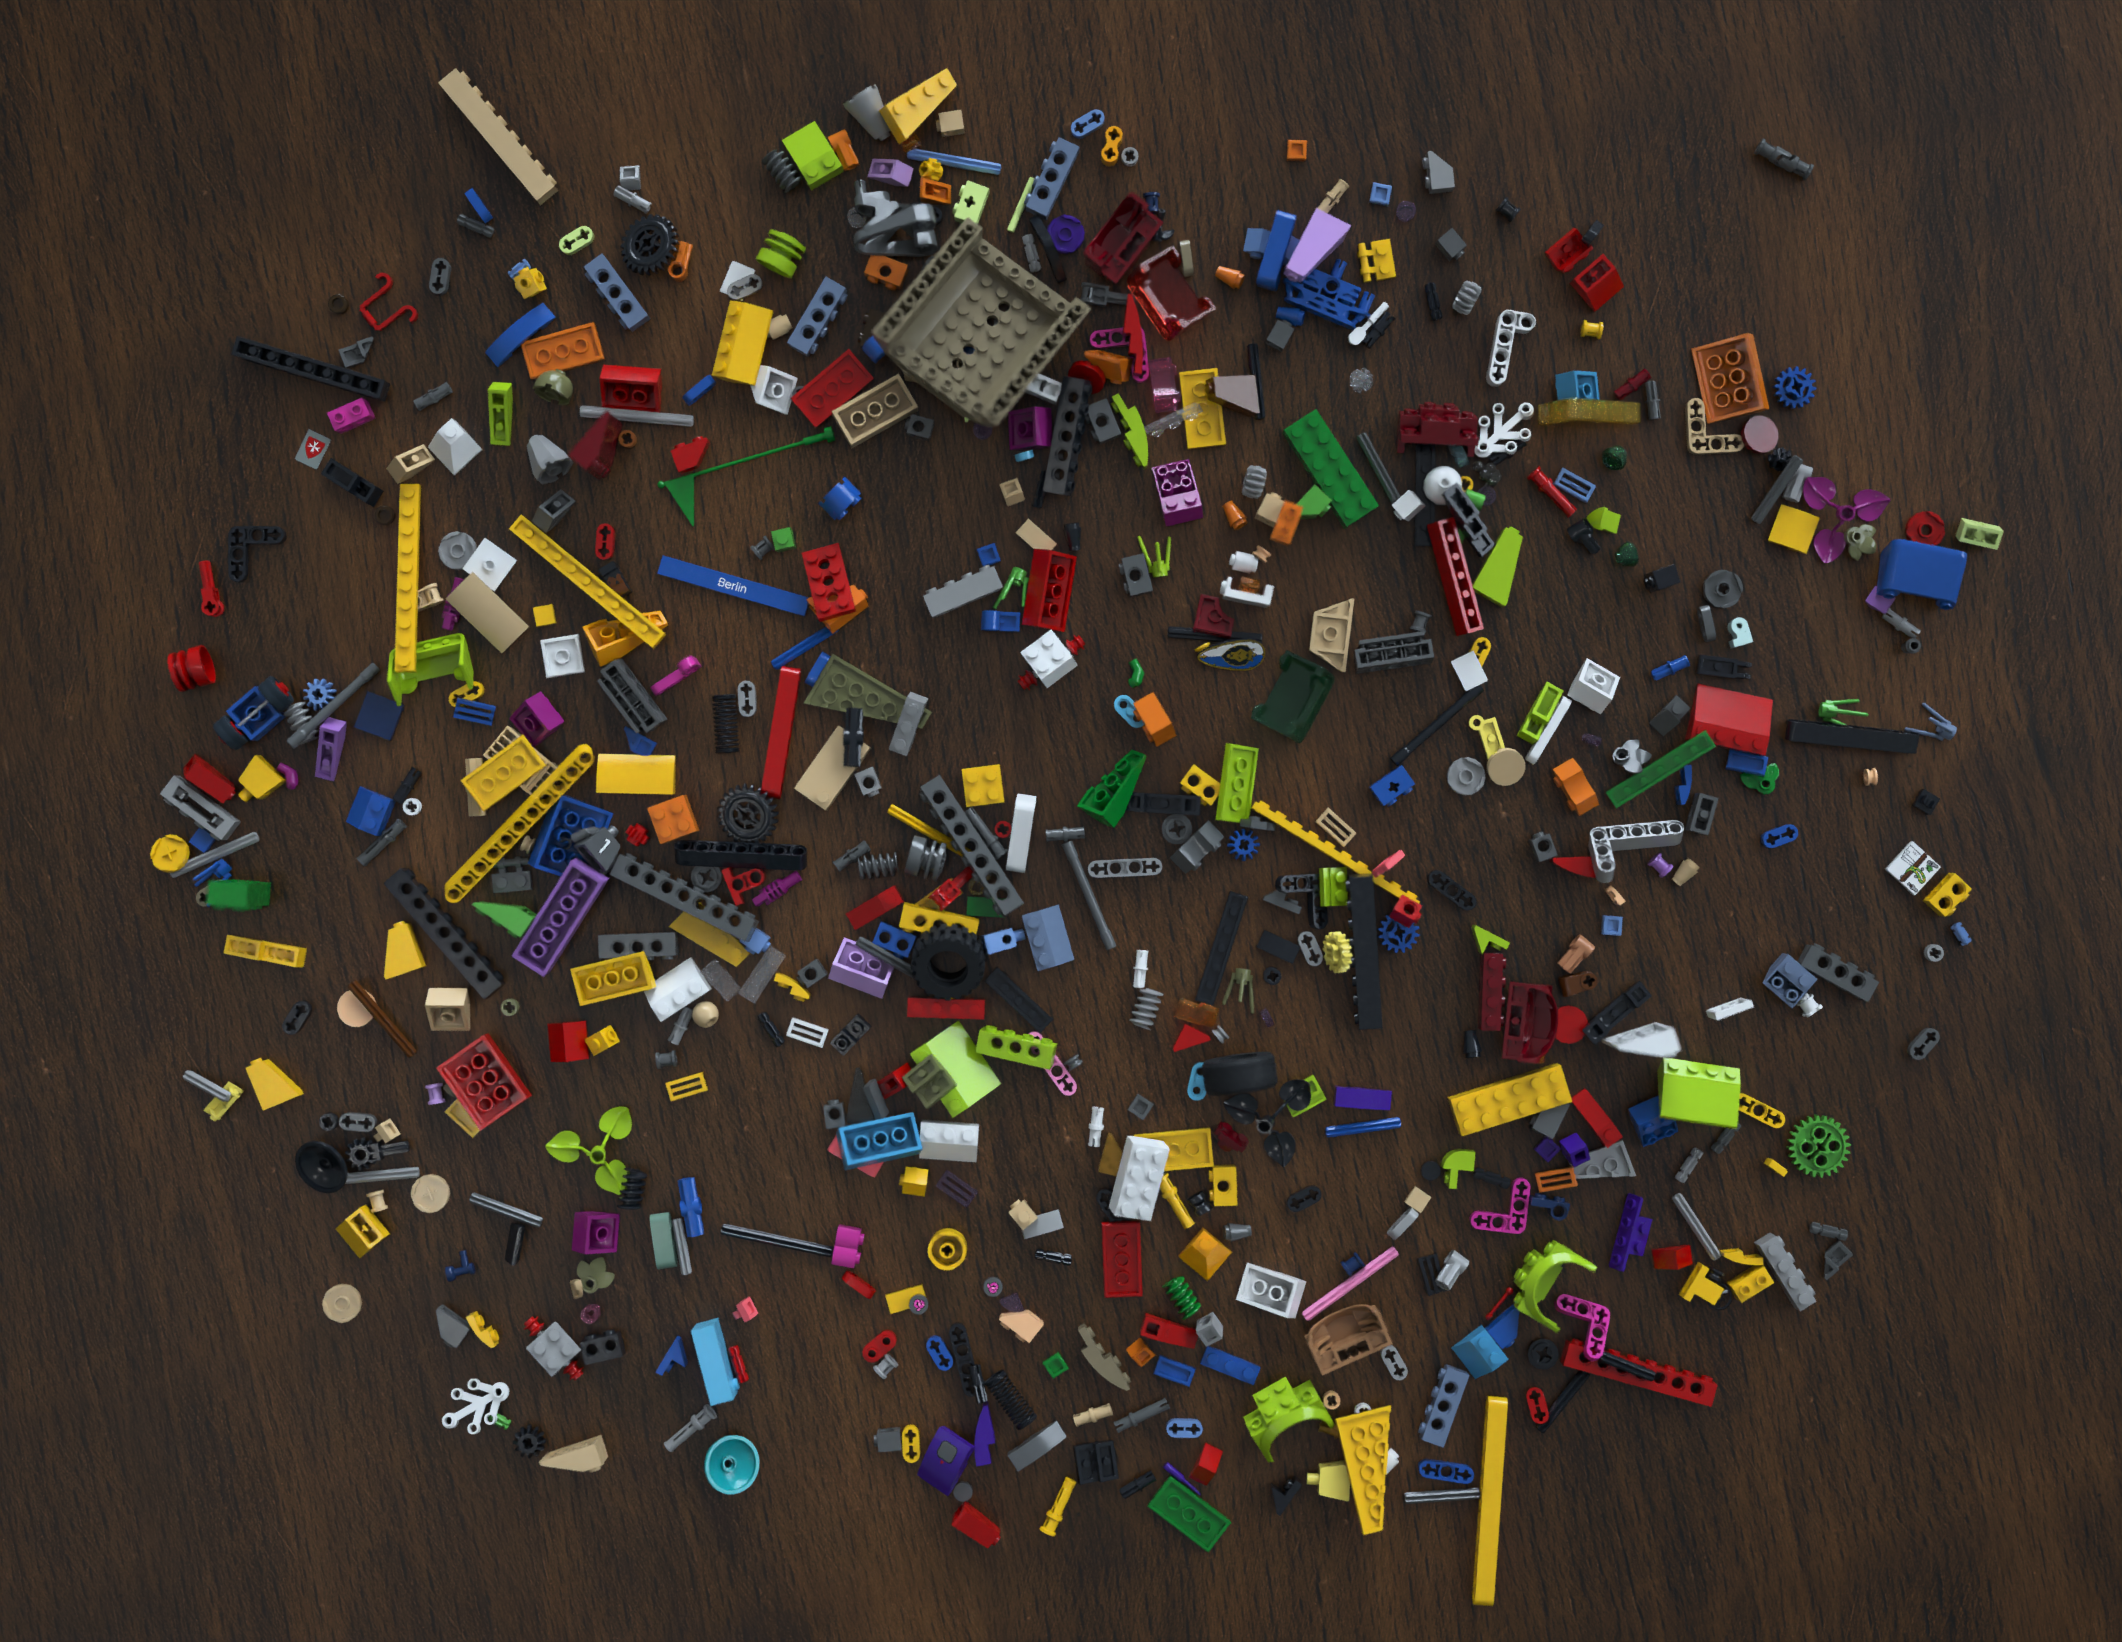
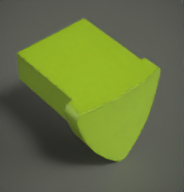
M1601 507L1591 512L1587 516V520L1591 526L1598 530L1617 534L1621 515L1609 511L1606 507Z

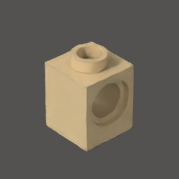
M961 110L938 113L939 119L936 120L937 132L941 131L942 137L965 134Z

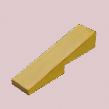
M227 935L224 954L291 967H304L307 948Z

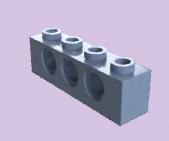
M1060 137L1057 142L1053 141L1051 144L1049 159H1044L1041 166L1043 171L1040 177L1036 176L1032 185L1035 188L1032 194L1028 193L1024 201L1026 211L1039 215L1040 218L1046 221L1080 152L1079 146ZM1062 157L1065 161L1063 164L1058 165L1054 162V159ZM1053 174L1056 176V180L1049 182L1046 180V176ZM1044 191L1048 194V197L1040 199L1037 196L1038 193Z
M603 253L584 266L587 271L585 276L591 283L595 282L598 288L596 291L602 299L605 297L610 303L607 306L613 314H619L621 319L618 321L625 330L629 328L633 332L650 320V317ZM602 275H609V279L607 282H600V278ZM614 290H620L619 297L612 298V292ZM626 305H630L631 311L624 314L623 308Z
M828 277L824 278L787 341L788 346L808 358L810 354L816 352L819 346L817 342L820 337L824 338L828 331L827 325L830 320L834 321L838 314L837 308L840 304L843 305L848 297L845 287ZM827 297L834 299L833 303L829 306L823 304ZM822 314L824 318L821 322H815V315ZM808 330L814 332V336L810 339L804 337L805 332Z
M1445 1364L1444 1368L1439 1370L1437 1377L1439 1379L1438 1385L1433 1387L1431 1393L1433 1399L1431 1404L1426 1406L1425 1421L1421 1422L1418 1429L1419 1436L1423 1441L1443 1448L1469 1378L1467 1371ZM1447 1383L1454 1384L1453 1389L1450 1391L1444 1390ZM1441 1401L1447 1402V1406L1444 1409L1438 1408V1404ZM1440 1419L1441 1423L1439 1426H1431L1433 1420Z

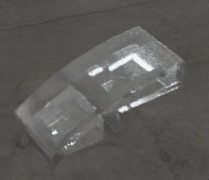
M716 959L712 960L700 971L727 1002L742 990Z

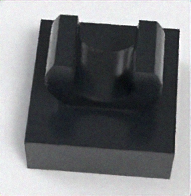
M1921 789L1912 806L1927 815H1931L1940 798L1925 789Z

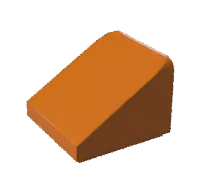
M1141 1338L1137 1339L1126 1349L1130 1357L1141 1368L1156 1356Z

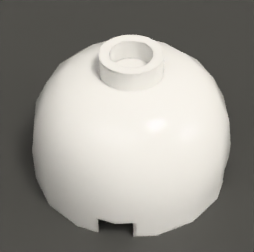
M1439 466L1433 468L1424 479L1423 490L1426 497L1435 504L1446 505L1442 494L1456 482L1462 488V480L1455 469L1448 466Z

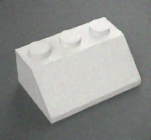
M692 957L655 980L656 987L645 990L644 993L651 1008L660 1022H662L712 988Z
M922 1120L920 1140L923 1149L919 1154V1158L977 1162L979 1124Z

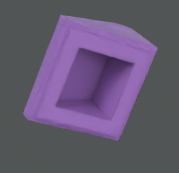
M1875 586L1865 602L1870 608L1886 614L1896 598L1887 599L1881 595H1876L1877 586Z

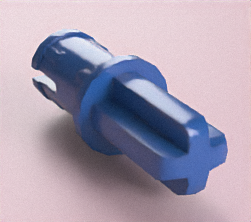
M1683 655L1674 661H1667L1665 665L1652 670L1651 675L1656 681L1670 674L1675 675V672L1690 666L1689 660L1686 655Z

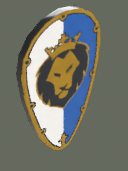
M1235 639L1211 645L1201 650L1197 654V658L1202 663L1211 667L1246 671L1254 669L1262 663L1265 657V648L1256 639Z

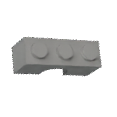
M913 692L909 693L888 750L904 756L908 755L929 698Z

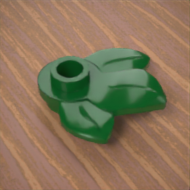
M1772 763L1766 767L1764 777L1743 773L1740 774V779L1747 788L1757 789L1759 793L1767 795L1775 789V780L1779 777V769L1776 763ZM1768 782L1769 787H1764L1762 783Z

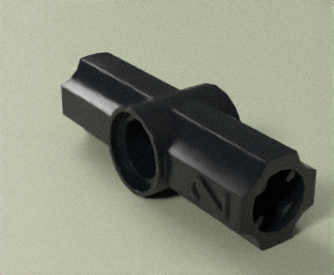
M846 708V723L843 732V746H845L843 763L846 767H861V746L863 747V709Z

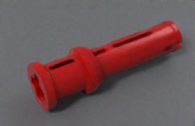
M1540 466L1528 475L1527 479L1535 483L1539 492H1544L1568 518L1577 510L1553 485L1552 479L1548 478L1541 471Z

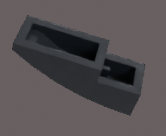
M330 458L321 473L372 507L376 505L384 492L332 458Z

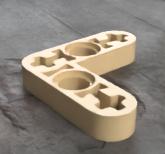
M1693 398L1687 402L1685 406L1687 448L1690 453L1695 455L1735 453L1743 449L1744 443L1738 434L1706 436L1704 402L1699 398ZM1695 402L1696 406H1699V409L1696 410V416L1700 415V417L1691 419L1690 416L1694 415V409H1691L1690 406ZM1693 421H1697L1701 425V429L1697 432L1691 429ZM1713 439L1720 441V449L1715 450L1711 447ZM1734 439L1736 442H1739L1736 448L1734 445H1727L1725 449L1726 443L1732 442ZM1697 441L1698 444L1706 443V446L1696 450V447H1693L1692 444Z

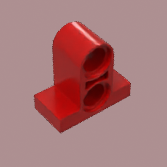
M731 868L721 870L735 906L745 903L742 892L760 886L766 880V874L761 869H752L737 876H734ZM754 872H758L761 875V880L758 883L752 880ZM737 879L743 882L741 890H737L734 887V882Z

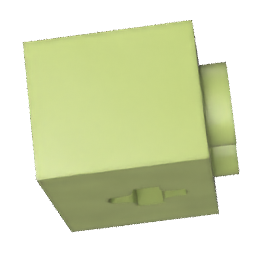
M967 180L966 185H962L959 196H961L959 204L955 203L952 214H954L955 221L963 223L968 217L978 224L990 193L989 188ZM970 200H972L973 205H971L970 208L967 207V203H969Z
M1961 518L1956 538L1960 542L1998 550L2004 531L2000 526Z

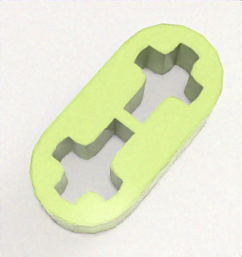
M581 226L564 236L559 242V247L566 255L575 254L593 242L594 233L589 227ZM583 231L589 233L587 240L581 238ZM567 241H568L569 243H572V242L576 241L575 243H573V244L571 245L572 249H570V250H569L568 248H565V249H564V247H566V244H565V243H566Z

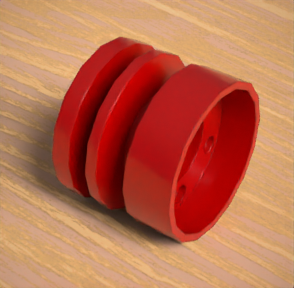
M204 645L191 647L187 650V653L183 650L178 651V653H169L167 660L168 669L175 687L180 692L195 689L196 683L199 687L215 683L216 673L214 664Z

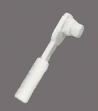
M1383 302L1362 327L1355 328L1348 336L1349 343L1358 345L1365 338L1366 330L1389 308V305Z

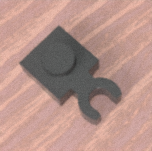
M1249 816L1248 820L1241 819L1240 821L1241 827L1271 831L1276 829V823L1262 822L1260 817Z

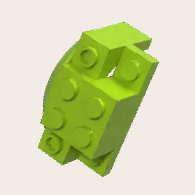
M1552 1240L1551 1243L1549 1242L1545 1246L1544 1255L1534 1249L1532 1252H1528L1524 1258L1525 1263L1523 1267L1516 1271L1514 1283L1522 1289V1292H1518L1515 1296L1514 1307L1558 1333L1560 1328L1556 1326L1557 1323L1542 1315L1538 1309L1539 1307H1537V1303L1545 1299L1563 1269V1263H1576L1595 1272L1597 1266L1565 1245Z
M1286 1377L1252 1395L1258 1409L1243 1417L1252 1438L1268 1463L1274 1461L1270 1454L1272 1442L1282 1431L1291 1425L1308 1419H1320L1330 1429L1335 1426L1310 1379L1294 1389Z

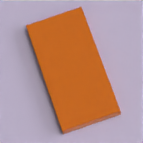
M595 322L527 340L521 345L531 380L537 379L545 371L559 369L564 372L605 360Z

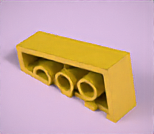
M947 68L879 110L898 144L905 141L957 86Z

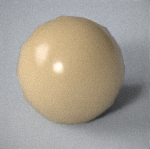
M703 1001L696 1004L693 1008L692 1018L699 1027L708 1028L717 1022L719 1011L712 1002Z

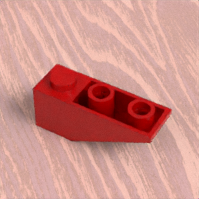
M1145 1313L1139 1330L1141 1336L1192 1349L1195 1348L1198 1339L1195 1328Z

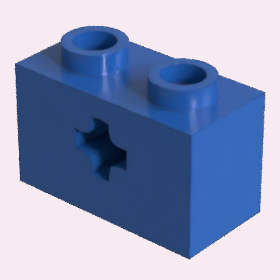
M1399 765L1368 788L1381 806L1387 805L1389 807L1397 801V796L1400 794L1405 796L1413 790L1412 786L1415 783L1404 767ZM1390 783L1397 784L1395 787L1396 791H1389Z

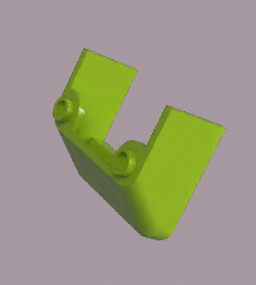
M455 633L417 642L415 673H396L395 648L390 652L387 683L397 706H401L402 694L414 692L419 681L453 673L457 680L466 681L469 690L473 689L474 671L465 636L462 633Z

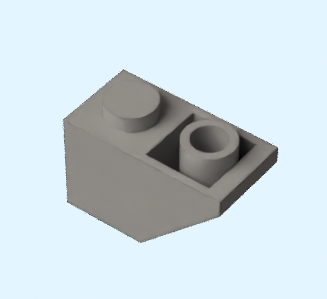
M1428 151L1425 158H1423V169H1427V177H1425L1426 189L1429 188V194L1452 192L1455 188L1453 168L1434 152Z

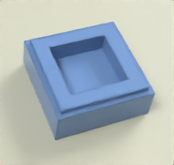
M1373 182L1369 203L1388 206L1392 186Z
M1602 915L1601 934L1621 936L1623 917Z

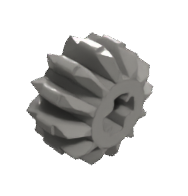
M1465 281L1453 302V309L1461 314H1470L1481 293V287L1474 282Z
M1250 465L1247 468L1242 484L1243 495L1252 499H1258L1261 496L1267 476L1266 469L1257 465Z

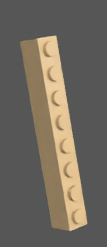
M455 68L438 83L537 202L542 205L558 191L554 186L557 182L550 174L546 176L542 172L545 168L538 160H532L530 157L532 153L526 145L521 146L517 142L520 138L513 130L509 132L505 126L508 125L501 115L496 117L493 113L495 108L488 100L484 102L481 99L483 94L476 86L471 87L468 83L471 80L465 72L462 71L460 73Z

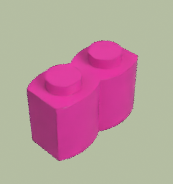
M839 1224L832 1265L854 1268L855 1264H859L861 1253L858 1252V1247L863 1245L865 1235L861 1233L862 1228Z

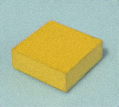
M553 604L533 608L536 627L556 624Z
M1767 1158L1764 1162L1765 1165L1783 1177L1788 1172L1787 1169L1771 1158Z

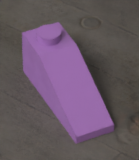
M328 717L320 726L315 777L330 781L335 780L345 741L346 721Z

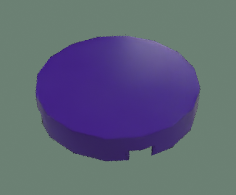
M1061 215L1053 219L1047 228L1058 253H1074L1084 242V228L1081 222L1071 215Z

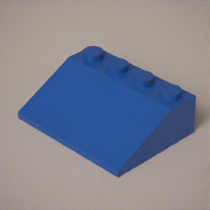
M563 794L548 809L528 864L534 868L562 876L573 859L579 858L587 863L574 848V842L571 843L569 849L565 850L562 847L566 846L568 841L559 843V839L561 837L570 838L573 833L583 828L595 826L608 829L613 813Z

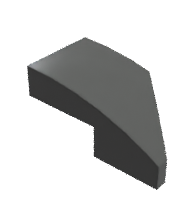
M373 337L357 341V344L338 350L346 369L365 362L373 343Z
M1837 1240L1824 1252V1277L1826 1280L1839 1271L1838 1267L1853 1256V1253L1840 1240Z

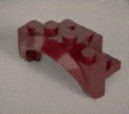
M1424 402V405L1419 404V409L1417 410L1406 408L1404 411H1399L1396 440L1397 453H1404L1405 443L1467 446V457H1474L1475 446H1478L1479 443L1477 436L1478 418L1476 415H1473V412L1463 411L1460 414L1459 408L1453 403L1436 405L1434 402ZM1419 425V431H1416L1414 428Z
M1510 981L1502 1058L1527 1063L1545 1062V1056L1554 1043L1558 1029V1009L1552 995L1553 986Z

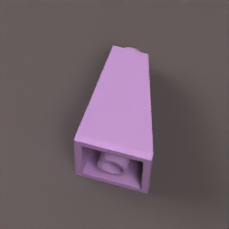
M1316 208L1284 271V275L1293 282L1298 281L1301 283L1344 241L1351 225Z

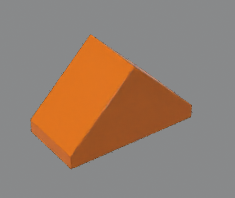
M920 178L921 204H951V185Z

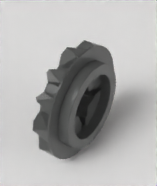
M1172 814L1164 820L1162 834L1168 842L1182 844L1190 838L1192 824L1186 816ZM1174 821H1176L1178 826H1185V828L1180 830V837H1178L1176 832H1169V830L1174 828Z
M695 866L691 873L693 885L703 889L705 892L714 891L721 884L722 874L719 867ZM710 871V877L714 881L707 880L704 882V877L699 873L706 874Z

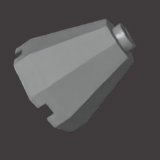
M534 435L529 439L527 450L532 472L541 484L555 482L559 479L557 475L561 472L563 475L568 473L573 461L562 449L543 435Z

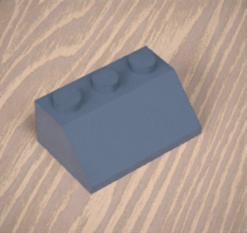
M1059 904L1022 915L1037 971L1075 960Z

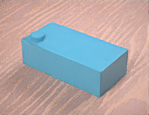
M719 1318L697 1323L691 1330L710 1405L731 1401L735 1398L740 1386L737 1378H734Z

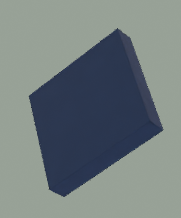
M367 691L354 727L392 741L405 705L397 706L395 701Z

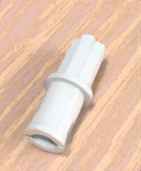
M1136 950V964L1133 967L1135 969L1133 986L1135 988H1144L1146 970H1148L1147 958L1149 951Z

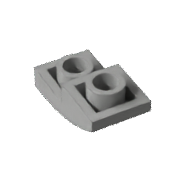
M1059 1209L1037 1215L1038 1219L1022 1230L1024 1239L1064 1228Z

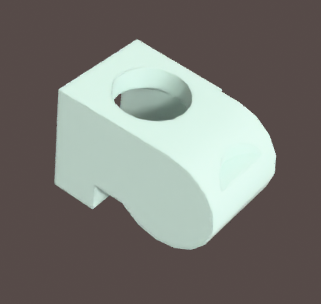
M1736 618L1728 623V631L1733 636V640L1729 641L1731 649L1753 642L1748 623L1744 618Z

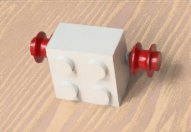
M1052 630L1048 631L1020 652L1033 671L1025 670L1026 675L1023 677L1018 675L1020 678L1018 683L1024 690L1028 688L1030 691V685L1034 684L1037 686L1036 678L1039 677L1046 688L1050 687L1078 666L1070 651L1072 654L1078 655L1077 650L1080 648L1085 650L1083 647L1085 642L1079 635L1076 637L1073 634V640L1069 641L1066 639L1067 647H1065Z

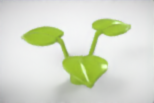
M615 1107L602 1115L599 1121V1128L607 1134L602 1145L593 1147L591 1151L579 1146L580 1138L572 1131H562L546 1144L545 1148L554 1158L562 1162L576 1161L579 1158V1150H581L587 1156H590V1160L594 1164H604V1166H600L596 1171L595 1180L597 1184L606 1191L617 1195L622 1194L620 1190L625 1189V1187L621 1185V1182H627V1179L622 1177L627 1174V1171L624 1170L626 1167L619 1160H612L608 1164L605 1161L606 1151L604 1147L610 1135L614 1139H622L630 1133L632 1120L627 1107Z

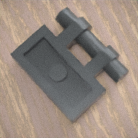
M529 857L501 858L492 867L499 869L498 874H492L493 893L532 890L531 870H523V865H529ZM506 867H516V872L506 873Z

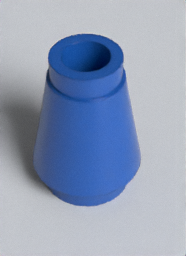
M1278 307L1276 318L1286 320L1295 327L1297 325L1302 326L1305 311L1301 310V308Z

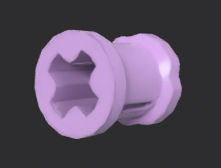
M443 1083L425 1086L428 1089L429 1095L428 1105L446 1102L442 1095L441 1087Z

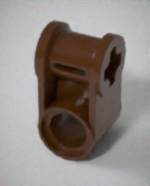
M1590 971L1568 974L1558 978L1563 997L1591 990L1598 983L1596 975ZM1586 976L1592 978V980H1589V984L1583 982L1586 980Z

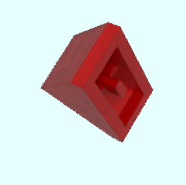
M1184 1023L1172 1048L1176 1052L1210 1041L1211 1039L1206 1033Z
M1690 1245L1651 1249L1654 1269L1679 1270L1693 1264Z
M1205 1442L1189 1478L1207 1486L1216 1474L1223 1451Z

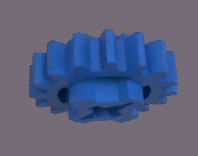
M1796 366L1792 371L1789 367L1786 369V373L1782 371L1779 373L1780 377L1775 378L1774 381L1778 384L1773 386V389H1777V392L1773 395L1780 397L1777 402L1783 401V407H1787L1790 404L1791 409H1794L1796 405L1798 408H1802L1803 403L1805 405L1810 403L1808 398L1812 399L1815 396L1811 392L1816 390V387L1812 386L1816 381L1810 380L1812 374L1806 375L1805 368L1799 371L1798 366ZM1784 380H1785V381H1786V385H1785V387L1783 388V382H1784ZM1792 386H1797V390H1792Z
M1385 915L1386 921H1380L1383 927L1377 929L1382 932V934L1378 935V938H1383L1381 945L1388 944L1387 950H1391L1393 947L1394 953H1397L1398 949L1404 953L1405 947L1411 950L1412 946L1410 944H1417L1414 938L1420 936V934L1415 933L1419 926H1414L1413 922L1410 928ZM1392 922V927L1389 931H1386L1387 926ZM1397 926L1399 929L1403 930V932L1400 933V938L1398 935H1394V932L1397 931ZM1411 933L1409 940L1405 943L1406 936ZM1388 938H1394L1398 945L1392 944Z

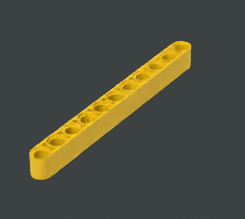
M586 744L579 745L446 882L444 891L448 902H459L593 764L594 756L590 746ZM584 753L589 754L587 758L580 757ZM569 767L576 768L573 772L567 771ZM556 781L563 782L561 785H554ZM544 794L549 795L547 799L540 798ZM530 808L536 809V811L532 813L528 812L527 810ZM516 822H523L521 826L514 825ZM504 835L510 836V838L506 840L501 839V837ZM490 849L497 850L495 853L488 852ZM478 862L484 863V865L480 867L476 866L475 864ZM464 876H470V877H471V878L468 879V880L462 879V877H464ZM452 889L458 890L456 893H450L449 891Z
M1486 1397L1472 1591L1473 1605H1494L1508 1410L1507 1397Z

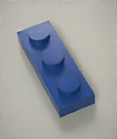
M1211 1346L1205 1348L1200 1361L1201 1365L1254 1385L1261 1368L1259 1365Z

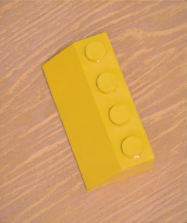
M730 301L712 376L726 382L755 386L773 315L772 310L745 302Z

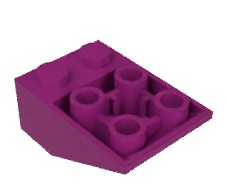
M1189 459L1152 467L1166 527L1203 518L1202 504Z

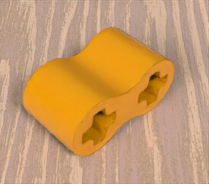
M1111 126L1107 129L1105 134L1106 145L1101 151V161L1108 167L1114 166L1117 163L1118 147L1122 143L1123 133L1117 126ZM1113 134H1116L1115 140H1111ZM1109 152L1112 153L1111 159L1107 158Z

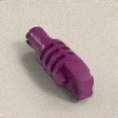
M454 577V583L451 593L465 579ZM447 600L445 601L441 617L444 618L442 628L452 631L455 622H458L460 618V613Z
M795 870L785 878H778L759 890L760 894L753 898L752 901L756 907L763 903L769 905L788 893V889L802 881V878L797 870Z

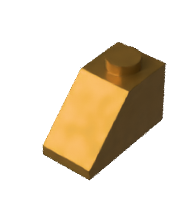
M1112 1133L1107 1134L1098 1172L1117 1177L1123 1152Z

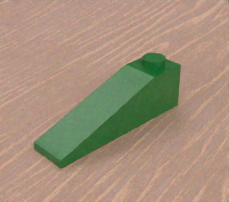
M1135 750L1128 752L1115 764V769L1108 776L1105 774L1101 777L1102 781L1095 788L1092 786L1087 790L1077 807L1098 822L1115 828L1126 811L1147 756Z

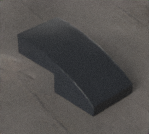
M1266 930L1263 931L1256 946L1293 964L1300 949V946Z

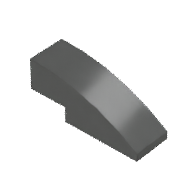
M1056 1420L1025 1439L1022 1444L1010 1450L1008 1457L1019 1472L1064 1440L1067 1435Z

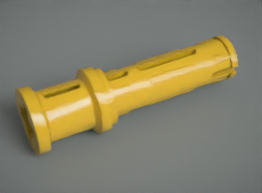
M1166 1172L1162 1176L1159 1188L1162 1192L1161 1196L1167 1199L1183 1228H1189L1195 1222L1177 1194V1187L1173 1186L1168 1178L1169 1174Z
M1065 1477L1051 1510L1046 1513L1047 1518L1043 1526L1039 1528L1043 1533L1055 1537V1530L1063 1519V1510L1077 1483L1075 1480Z

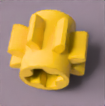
M929 158L928 161L924 160L921 163L919 173L921 178L939 181L943 175V168L941 163L937 162V159Z

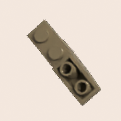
M1085 1323L1078 1326V1331L1086 1345L1081 1347V1352L1092 1367L1115 1386L1126 1391L1130 1390L1129 1383H1131L1128 1374L1126 1372L1122 1373L1119 1368L1122 1365L1118 1357H1113L1111 1352L1104 1356L1105 1350L1100 1343L1097 1344L1093 1337L1096 1335L1090 1326L1087 1327Z

